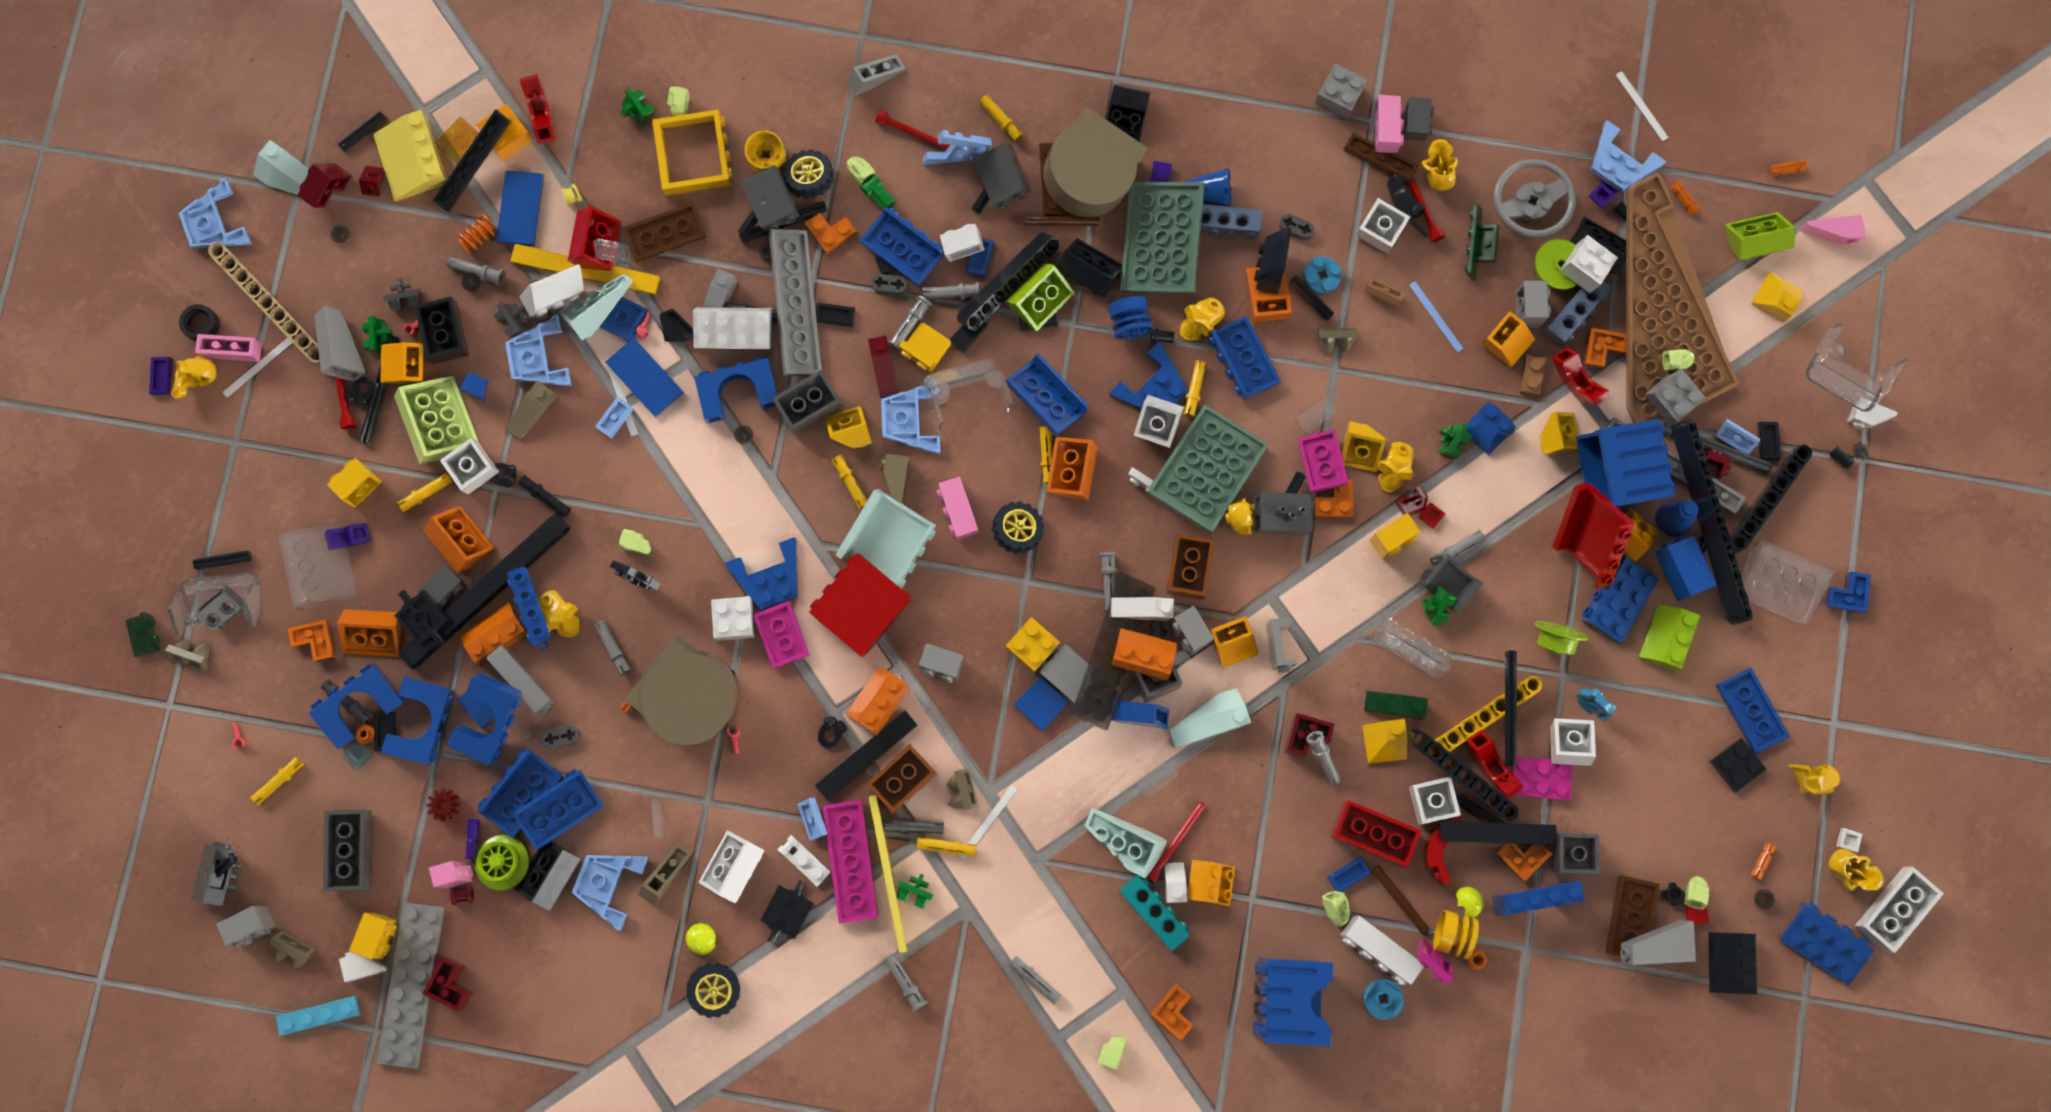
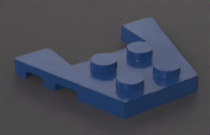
M1158 341L1147 355L1161 368L1136 394L1121 381L1109 393L1111 397L1142 410L1148 395L1178 404L1186 396L1188 389L1161 342Z
M795 537L779 543L785 562L747 575L741 557L725 562V566L761 611L798 598L797 541Z

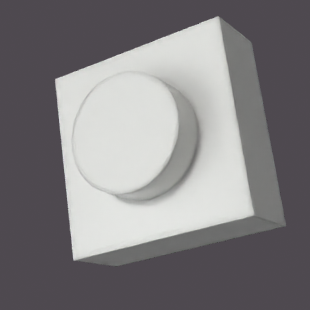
M1840 828L1836 847L1858 853L1862 833Z

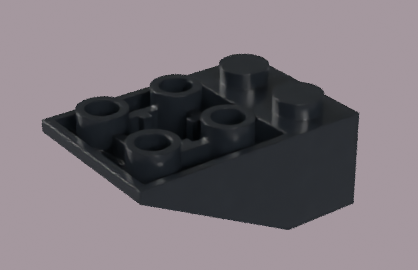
M1114 84L1107 121L1140 142L1151 91Z

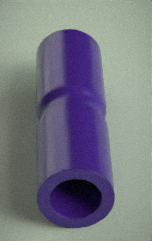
M468 819L465 859H477L479 819Z

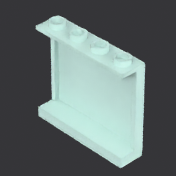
M875 489L841 544L836 556L840 559L845 558L848 560L853 554L859 553L902 589L907 581L904 579L907 573L911 574L916 566V563H914L916 558L921 557L925 552L926 547L924 545L927 540L931 541L934 537L936 525L881 490Z

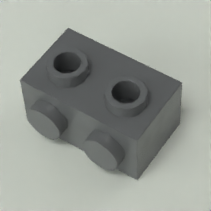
M1409 97L1406 103L1404 139L1426 141L1428 135L1432 134L1433 123H1430V117H1433L1434 106H1431L1432 99Z
M444 565L417 593L419 594L422 590H426L440 609H443L448 605V600L452 596L458 595L463 590L465 583L451 568Z

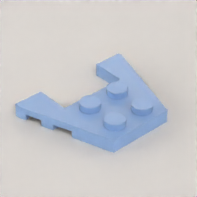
M1606 120L1602 127L1603 130L1598 141V148L1595 152L1590 172L1621 193L1645 176L1653 173L1656 169L1661 168L1666 161L1654 152L1650 154L1643 165L1611 143L1621 129Z
M942 130L938 135V144L951 145L946 152H926L922 162L923 165L974 161V158L987 152L992 146L991 138L970 135V138L963 137L962 133L956 132L955 135H950L949 131Z
M226 177L220 180L221 183L216 187H211L207 190V194L202 198H197L178 213L189 245L193 249L209 248L215 242L222 243L225 247L252 244L245 227L229 233L225 230L216 201L234 195L229 180Z
M554 315L551 317L552 319L538 324L534 329L528 332L525 331L505 342L512 380L532 383L538 380L542 384L572 386L568 368L549 372L543 337L562 333L559 315Z
M937 381L881 399L882 438L934 454H940V436H920L918 400L938 399Z
M586 855L572 893L597 912L605 921L609 922L616 930L621 931L628 914L610 908L609 904L623 869L626 868L643 875L649 857Z

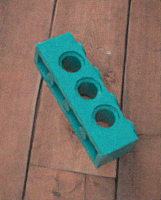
M1136 875L1119 892L1167 948L1173 951L1190 936L1187 933L1189 928L1183 921L1178 922L1174 918L1176 913L1170 906L1165 907L1161 903L1163 898L1157 891L1152 892L1148 888L1150 883L1145 878ZM1139 891L1147 893L1148 898L1145 902L1138 901L1137 894ZM1153 906H1158L1161 910V914L1156 918L1150 914V909ZM1166 921H1171L1174 925V929L1170 933L1165 932L1163 929Z

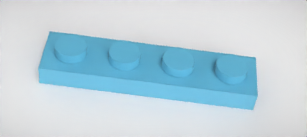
M357 996L276 1016L279 1036L359 1016Z

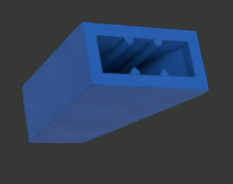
M1112 701L1109 715L1110 720L1117 723L1167 729L1170 710L1157 704Z

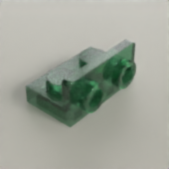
M141 612L140 616L125 620L134 657L138 658L160 651V638L155 633L154 627L156 622L151 614Z

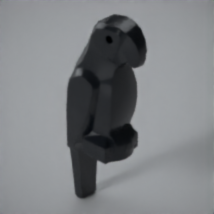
M1393 175L1387 181V188L1394 207L1410 216L1408 222L1427 238L1429 235L1414 220V218H1418L1425 211L1426 207L1423 203H1417L1413 195L1402 188L1403 182L1406 181L1403 176Z

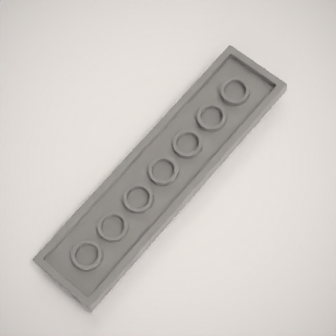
M771 229L769 238L784 376H811L822 370L807 230Z
M403 903L376 1064L418 1068L430 1000V997L422 993L435 970L445 907Z

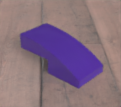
M1603 181L1588 197L1602 209L1619 191Z
M367 523L353 524L345 528L327 529L325 531L328 550L361 545L371 541Z

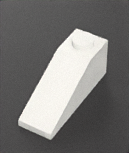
M1158 597L1111 598V617L1168 621L1174 618V599Z

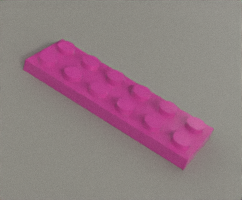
M862 800L824 805L823 812L838 922L841 924L878 918Z

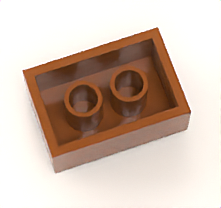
M1176 534L1166 594L1205 599L1215 540Z
M909 744L875 775L867 785L890 811L895 814L937 775V772Z

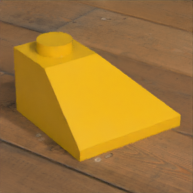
M1769 272L1751 304L1785 322L1793 316L1801 301L1803 290Z
M861 406L825 417L831 439L853 449L865 447L867 444L872 443Z
M1566 412L1551 413L1540 435V446L1544 455H1559L1578 451L1576 436L1580 434L1575 414Z
M1349 421L1341 452L1344 465L1377 472V465L1380 462L1386 438L1368 425Z
M1405 719L1362 725L1368 764L1407 759Z

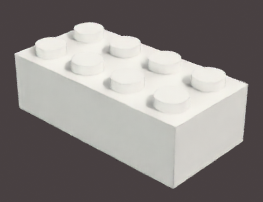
M696 307L693 310L694 348L770 349L772 347V308Z
M1903 867L1855 924V927L1884 953H1896L1944 893L1914 867Z
M1353 916L1340 934L1344 938L1342 940L1343 943L1350 948L1356 947L1360 950L1358 952L1359 955L1366 960L1369 959L1376 962L1374 966L1382 972H1389L1392 975L1390 978L1399 985H1411L1424 967L1414 956L1361 916Z

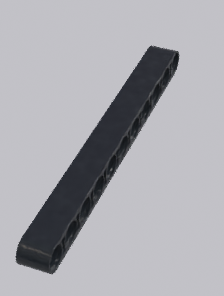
M1690 419L1674 424L1671 427L1673 439L1691 499L1698 506L1697 519L1728 622L1731 625L1751 621L1753 619L1752 609L1696 423Z
M558 513L549 517L444 611L449 621L440 628L438 633L445 642L509 586L507 583L509 579L507 572L520 567L528 569L568 533L570 526ZM432 637L428 638L422 645H417L412 640L398 655L413 670L420 666L443 644L438 646Z

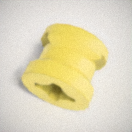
M572 184L568 189H561L568 206L573 205L576 201H583L575 184Z

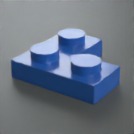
M1849 572L1847 590L1833 587L1828 588L1826 607L1866 613L1871 575Z

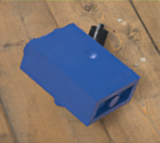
M1702 535L1698 541H1696L1694 536L1687 539L1685 536L1675 539L1674 544L1672 541L1662 544V549L1655 552L1664 571L1663 575L1668 579L1678 601L1717 585L1703 556L1706 546Z

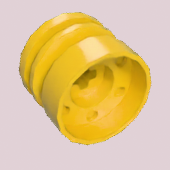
M767 130L758 131L747 139L744 147L745 156L751 169L756 174L774 165L780 172L783 170L787 161L786 151L781 139L775 133ZM767 154L770 158L767 159L764 155Z
M1443 910L1435 929L1433 949L1449 953L1453 946L1454 956L1459 957L1461 954V958L1469 959L1478 939V919L1471 918L1469 921L1468 916H1463L1459 923L1458 913Z

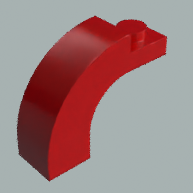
M538 74L520 78L537 144L556 140L550 107Z
M1567 347L1552 357L1561 379L1571 393L1584 405L1591 403L1596 406L1610 397L1609 390L1594 382L1586 373L1577 352Z
M1482 729L1466 739L1475 762L1497 791L1500 790L1508 799L1523 789V784L1499 757L1494 741Z
M1456 816L1445 821L1462 822L1460 816ZM1438 824L1431 831L1425 842L1423 859L1426 869L1434 867L1435 871H1432L1435 881L1439 882L1440 885L1451 883L1443 860L1444 849L1449 842H1440V825Z

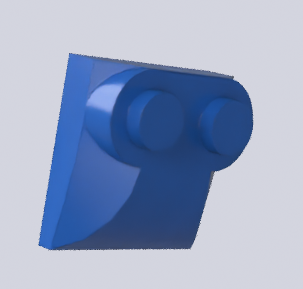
M1489 402L1466 424L1469 426L1467 431L1472 435L1471 440L1488 455L1516 428L1507 415L1496 405Z

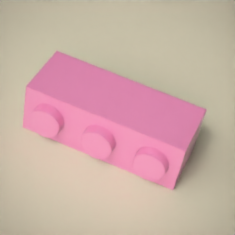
M1378 95L1375 105V152L1398 153L1399 147L1403 146L1404 135H1401V131L1403 130L1404 119H1401V115H1403L1404 104H1401V96Z
M197 334L195 353L206 359L260 362L262 343L255 338Z
M960 476L938 483L939 489L936 492L939 501H944L945 507L942 509L945 518L950 519L951 525H948L951 536H956V539L960 540L978 534V527Z
M450 861L429 868L434 888L450 889L473 882V869L466 862Z

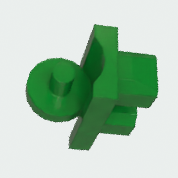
M630 88L626 89V96L623 98L624 102L621 103L623 107L620 112L623 117L629 116L631 119L636 118L641 126L645 125L647 118L653 115L654 108L651 104L641 105V102L645 99L641 90L632 92Z
M369 316L368 321L362 323L363 332L369 334V339L363 341V349L381 353V345L388 342L387 337L393 336V331L387 329L385 320L377 319L375 316Z
M1464 423L1462 425L1455 424L1454 427L1449 425L1447 429L1441 428L1439 434L1442 436L1440 442L1443 444L1438 452L1441 455L1459 458L1462 449L1457 444L1459 441L1467 444L1472 438V435L1467 431L1469 426Z
M1438 586L1434 596L1430 595L1429 600H1422L1421 605L1425 607L1424 613L1427 614L1426 617L1432 622L1433 626L1448 622L1450 613L1444 610L1445 606H1454L1456 598L1453 594L1446 592L1443 587Z
M920 874L918 878L910 877L909 882L916 884L915 887L902 881L898 884L900 888L897 898L907 902L910 893H915L918 896L914 905L922 909L925 908L929 900H932L933 894L919 889L920 886L927 889L929 883L923 881V874Z

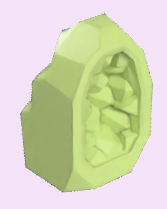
M674 86L669 89L667 104L670 106L673 116L687 114L690 93L685 88Z
M851 157L847 160L848 171L858 184L861 185L872 175H876L875 170L864 159Z
M1685 349L1663 351L1664 370L1687 369L1694 362V354Z
M628 529L622 531L619 540L620 549L642 555L650 553L649 541L645 540L642 534Z
M1695 876L1691 878L1686 888L1684 904L1692 908L1704 910L1708 903L1709 887L1705 879Z
M1332 891L1323 895L1322 903L1332 923L1336 926L1345 925L1350 916L1348 899L1345 893Z
M1112 1037L1107 1044H1104L1098 1063L1117 1069L1126 1042L1124 1037Z

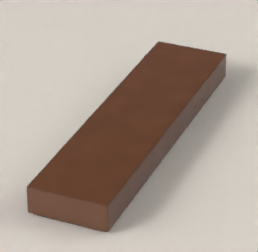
M1352 133L1344 147V151L1392 175L1403 176L1408 183H1410L1419 167L1418 164L1395 153L1375 152V143L1355 133Z

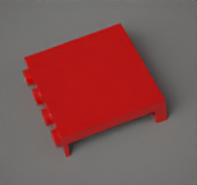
M1590 483L1577 485L1573 488L1552 547L1556 551L1567 549L1598 578L1595 585L1596 589L1609 586L1614 581V576L1620 566L1623 553L1626 551V546L1632 535L1635 523Z
M857 553L848 559V565L844 570L840 569L834 577L836 580L832 585L828 584L823 589L822 597L819 600L815 599L810 605L811 610L809 613L857 654L865 657L911 602L913 597L902 590L861 554Z

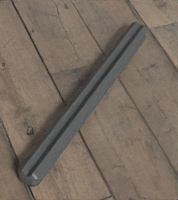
M1665 423L1663 425L1664 434L1673 437L1672 425ZM1700 436L1704 450L1720 451L1722 455L1731 458L1730 460L1763 473L1770 471L1771 463Z

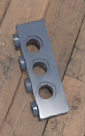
M1203 204L1202 217L1207 218L1209 222H1201L1200 232H1207L1208 235L1226 234L1227 237L1244 236L1246 239L1259 237L1262 210ZM1224 219L1227 221V224L1222 225L1218 220ZM1243 221L1246 224V226L1241 227L1237 224V222Z
M1603 281L1591 293L1581 288L1546 328L1543 334L1559 347L1564 343L1568 345L1575 337L1572 333L1576 329L1579 331L1587 323L1584 319L1588 315L1592 317L1598 310L1597 304L1599 302L1603 304L1610 296L1608 292L1612 287ZM1587 295H1591L1594 301H1590ZM1575 308L1580 309L1582 315L1577 314ZM1563 322H1568L1571 328H1566Z

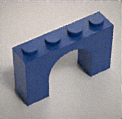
M759 357L754 359L753 362H739L734 367L728 368L724 366L717 368V371L710 373L709 371L700 372L698 376H694L704 420L707 424L725 420L721 403V392L724 386L734 379H745L754 384L762 410L776 407L772 398L777 396L778 393L768 358Z
M376 663L371 666L370 664L365 665L359 670L360 674L355 678L353 675L343 681L344 685L341 688H333L327 693L328 697L323 701L318 699L310 705L311 709L308 714L337 749H340L355 738V732L340 713V702L346 695L352 692L367 693L376 700L386 714L404 702V698L398 696V690Z
M480 672L471 677L465 695L487 704L492 709L496 719L495 728L492 733L483 734L461 724L453 729L447 747L487 765L498 761L503 753L501 750L502 745L509 736V733H507L508 728L515 720L513 714L521 703L520 695L522 691Z
M404 677L398 696L424 703L431 713V725L424 735L415 739L386 734L381 753L427 765L435 762L438 754L436 747L443 738L441 730L443 724H446L449 718L447 710L449 705L453 704L454 690Z
M1581 881L1549 885V887L1492 896L1496 916L1512 915L1585 901Z

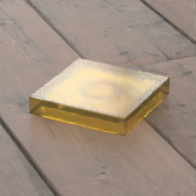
M459 117L434 143L458 164L479 132L462 117Z

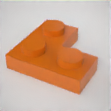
M821 213L805 222L806 227L826 254L857 234V231L847 217L831 227Z
M1591 328L1584 365L1603 369L1605 367L1607 351L1623 355L1626 353V334Z
M1348 479L1349 484L1334 487L1333 497H1315L1314 517L1353 518V479Z
M325 619L288 628L292 648L310 644L314 662L335 658L328 620Z
M1503 844L1495 852L1523 882L1552 855L1544 845H1531L1523 852L1516 844Z
M1175 983L1150 1014L1181 1041L1194 1025L1179 1013L1191 996Z

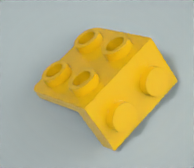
M920 323L907 342L903 340L899 345L900 354L907 360L911 359L916 362L920 369L928 370L931 373L951 346V341L927 324Z

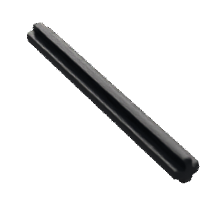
M389 336L386 344L399 343V338ZM381 364L359 441L363 444L371 443L387 383H380Z
M1508 650L1505 652V766L1514 767L1517 765V652Z

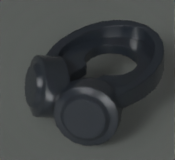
M367 377L357 379L351 386L350 391L345 393L346 398L357 405H367L372 396L374 382ZM367 383L369 386L368 391L358 398L359 385Z
M505 463L494 464L497 469L501 468L504 473L510 474V477L496 479L493 476L489 480L498 486L510 488L516 480L515 477H517L516 466Z
M833 716L824 718V724L818 732L820 745L825 748L837 745L842 738V734L847 731L846 724L842 720L837 721V718ZM834 726L835 738L829 742L825 740L824 733Z

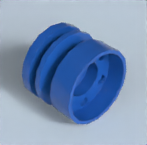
M1132 296L1122 298L1108 306L1110 319L1117 321L1112 325L1113 330H1115V339H1134L1146 335L1153 330L1150 316L1144 315L1148 312L1146 297Z

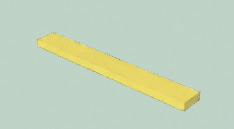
M873 795L869 796V802L898 950L900 953L908 952L878 797Z

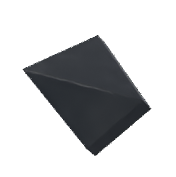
M673 308L659 315L665 342H686L694 338L693 328Z

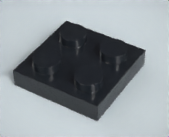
M1742 738L1736 740L1709 761L1734 793L1738 792L1766 770Z

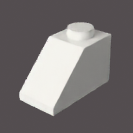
M1860 398L1854 402L1847 423L1852 424L1856 429L1865 430L1897 416L1898 412Z
M1184 862L1166 863L1164 865L1165 903L1187 902Z
M353 952L345 953V957L339 959L344 982H352L389 971V967L380 961L369 959Z

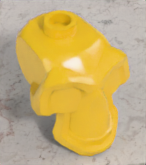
M1444 139L1433 141L1428 150L1430 158L1421 162L1422 170L1427 174L1430 186L1437 191L1451 189L1456 181L1455 168L1458 159L1450 157L1453 148Z
M1211 297L1195 305H1188L1184 309L1187 319H1184L1181 323L1180 335L1186 341L1199 340L1201 333L1209 336L1213 327L1225 316L1223 305L1217 299Z
M202 356L188 358L184 361H176L175 381L171 396L175 399L183 398L187 395V388L211 384L217 375L216 365L211 360Z
M1393 442L1388 449L1386 457L1378 463L1377 469L1382 471L1378 476V481L1383 491L1393 493L1403 485V480H1412L1413 470L1411 466L1414 450L1410 445L1403 442Z
M1246 498L1231 504L1228 507V512L1225 513L1227 524L1231 523V528L1241 535L1252 534L1251 528L1254 526V504L1250 505L1246 502Z
M555 590L547 591L538 598L549 631L556 629L560 636L572 638L579 633L580 619L574 616L578 610L574 604L565 602Z
M1823 764L1813 768L1805 765H1788L1796 777L1795 780L1800 786L1801 794L1810 792L1811 794L1826 795L1834 791L1833 788L1839 785L1840 775L1830 765Z
M1838 849L1831 855L1828 861L1829 870L1850 891L1855 890L1857 886L1868 891L1878 890L1884 882L1880 869L1876 866H1869L1871 859L1867 856H1857L1846 849Z

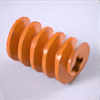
M484 214L481 215L483 221L475 219L477 226L470 223L471 230L463 229L465 235L457 234L459 237L457 241L470 255L472 254L471 247L477 250L476 243L483 245L482 238L488 241V233L494 236L495 232L493 229L497 230Z

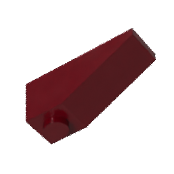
M887 336L868 339L880 399L898 394Z

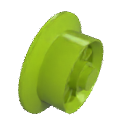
M1555 239L1546 242L1538 250L1535 257L1537 275L1541 281H1547L1548 287L1565 290L1578 285L1560 271L1576 245L1563 239Z
M1547 621L1534 622V625L1541 629L1537 644L1554 653L1575 654L1578 642L1588 640L1586 634L1576 629Z
M498 835L488 839L479 848L477 859H475L477 877L485 886L493 890H507L515 887L523 880L529 867V855L526 847L517 838L513 839L509 835Z

